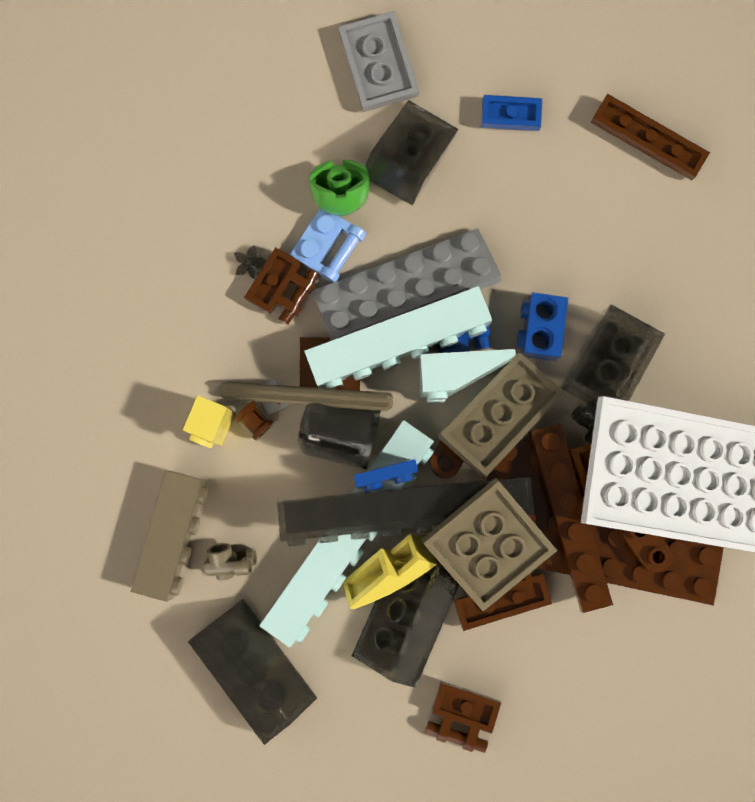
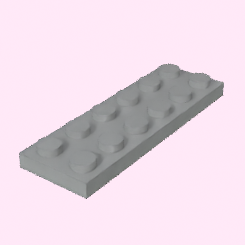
M477 228L315 289L312 293L332 341L477 286L482 289L501 282V273Z

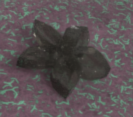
M255 245L248 249L247 255L241 252L234 253L236 260L241 263L237 267L235 275L241 276L248 272L252 279H256L259 274L257 268H263L267 260L258 257Z

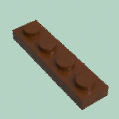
M608 93L591 120V123L691 181L697 176L710 154L709 151Z

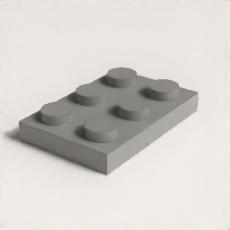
M394 11L338 27L363 112L419 96L418 85Z

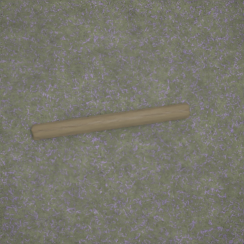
M226 382L221 385V396L224 399L379 411H388L393 406V396L388 392Z

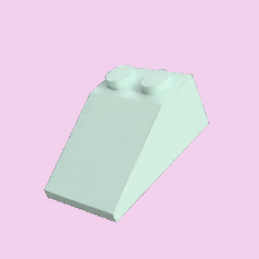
M515 349L421 354L418 361L420 399L427 398V403L445 402V399L453 396L507 365L515 357Z

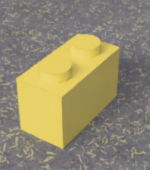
M197 395L183 431L191 434L190 441L212 449L214 443L222 446L236 413L223 405Z

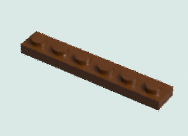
M561 423L530 431L529 434L580 612L586 613L611 606L613 602L591 526L581 523L583 499Z

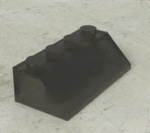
M437 559V565L405 587L374 602L351 655L388 680L416 688L460 586Z
M243 598L190 639L188 643L265 745L296 720L318 697L270 633L259 626L261 621Z

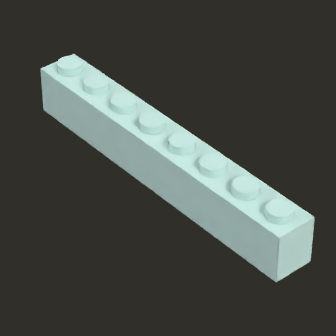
M403 420L368 471L413 459L416 460L417 465L419 462L425 465L434 452L430 448L434 441ZM412 474L413 480L396 485L394 479L382 482L383 488L366 493L363 487H356L259 626L289 648L295 641L301 644L311 629L306 625L313 615L319 618L328 605L324 598L331 589L334 592L338 591L346 579V576L342 573L347 565L350 564L353 567L356 565L364 553L360 549L366 538L370 541L374 539L382 527L377 523L384 513L390 516L399 503L395 496L401 488L407 491L417 475Z

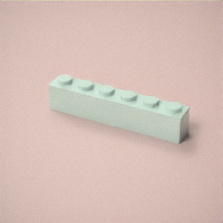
M477 286L305 350L304 352L318 388L336 389L343 386L342 381L353 376L355 380L366 378L372 375V369L383 366L384 370L393 368L401 364L400 359L410 355L413 359L419 358L421 354L430 353L428 348L440 344L441 348H446L458 343L457 338L469 334L470 338L487 332L486 327L490 325L492 318L481 290Z

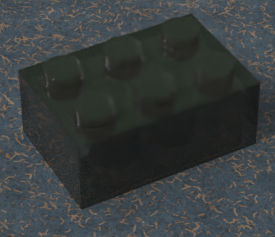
M610 304L600 314L560 388L597 408L598 397L602 396L629 401L665 333Z

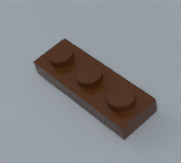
M542 573L533 575V586L511 588L485 611H482L469 595L454 599L462 630L466 631L551 605L552 601L544 575Z

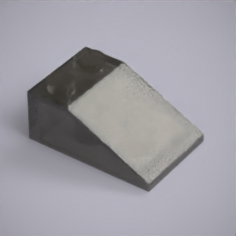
M408 100L370 152L365 165L370 181L413 206L459 129Z

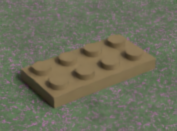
M519 352L439 434L438 438L481 478L485 479L565 392Z

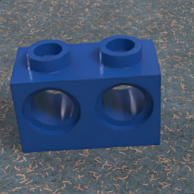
M532 292L527 301L523 300L520 318L525 319L524 330H519L516 344L517 348H521L520 353L528 358L557 361L561 357L569 297ZM545 306L550 312V317L547 319L540 318L536 313V307ZM541 335L544 337L546 347L542 349L535 347L532 342V336Z

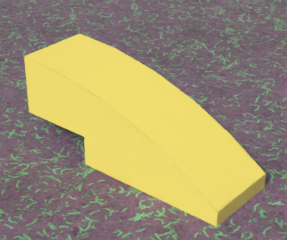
M410 533L393 549L386 550L381 548L348 576L343 582V587L349 608L356 609L390 595L436 566L435 556L421 540L424 537Z

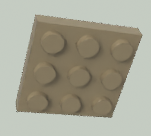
M497 478L493 479L421 539L428 550L482 611H485L557 551Z

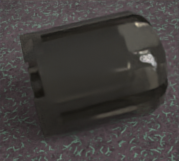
M311 403L306 406L300 423L297 440L300 450L308 456L367 470L381 411L339 408L321 403Z

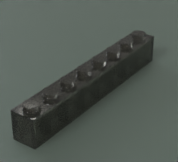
M531 477L499 478L498 481L528 516L535 515ZM493 479L277 501L280 542L287 541V546H300L307 544L306 539L319 538V543L338 541V536L349 534H351L352 540L370 538V532L382 531L383 536L401 535V529L414 528V533L431 532L433 530L432 526L442 523Z

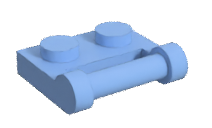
M319 209L290 256L300 261L306 268L316 271L321 277L334 283L340 276L338 274L358 241H363L366 232L339 216ZM342 232L347 234L348 237L328 267L322 265V262Z

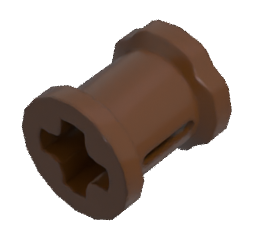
M251 401L235 416L234 420L237 423L241 422L253 434L252 438L257 441L274 425V422L271 419L268 420L256 408L257 403L255 401Z

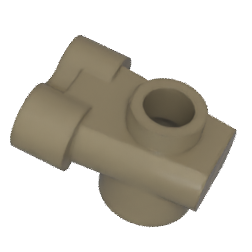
M229 543L215 544L207 549L208 558L204 563V570L207 576H216V579L220 581L230 579L234 575H250L252 573V566L257 564L255 548L232 552L231 544Z

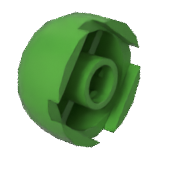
M332 160L316 166L311 171L310 191L314 202L321 210L336 216H347L359 210L365 204L369 194L370 178L367 168L359 162L342 160L343 165L333 166Z

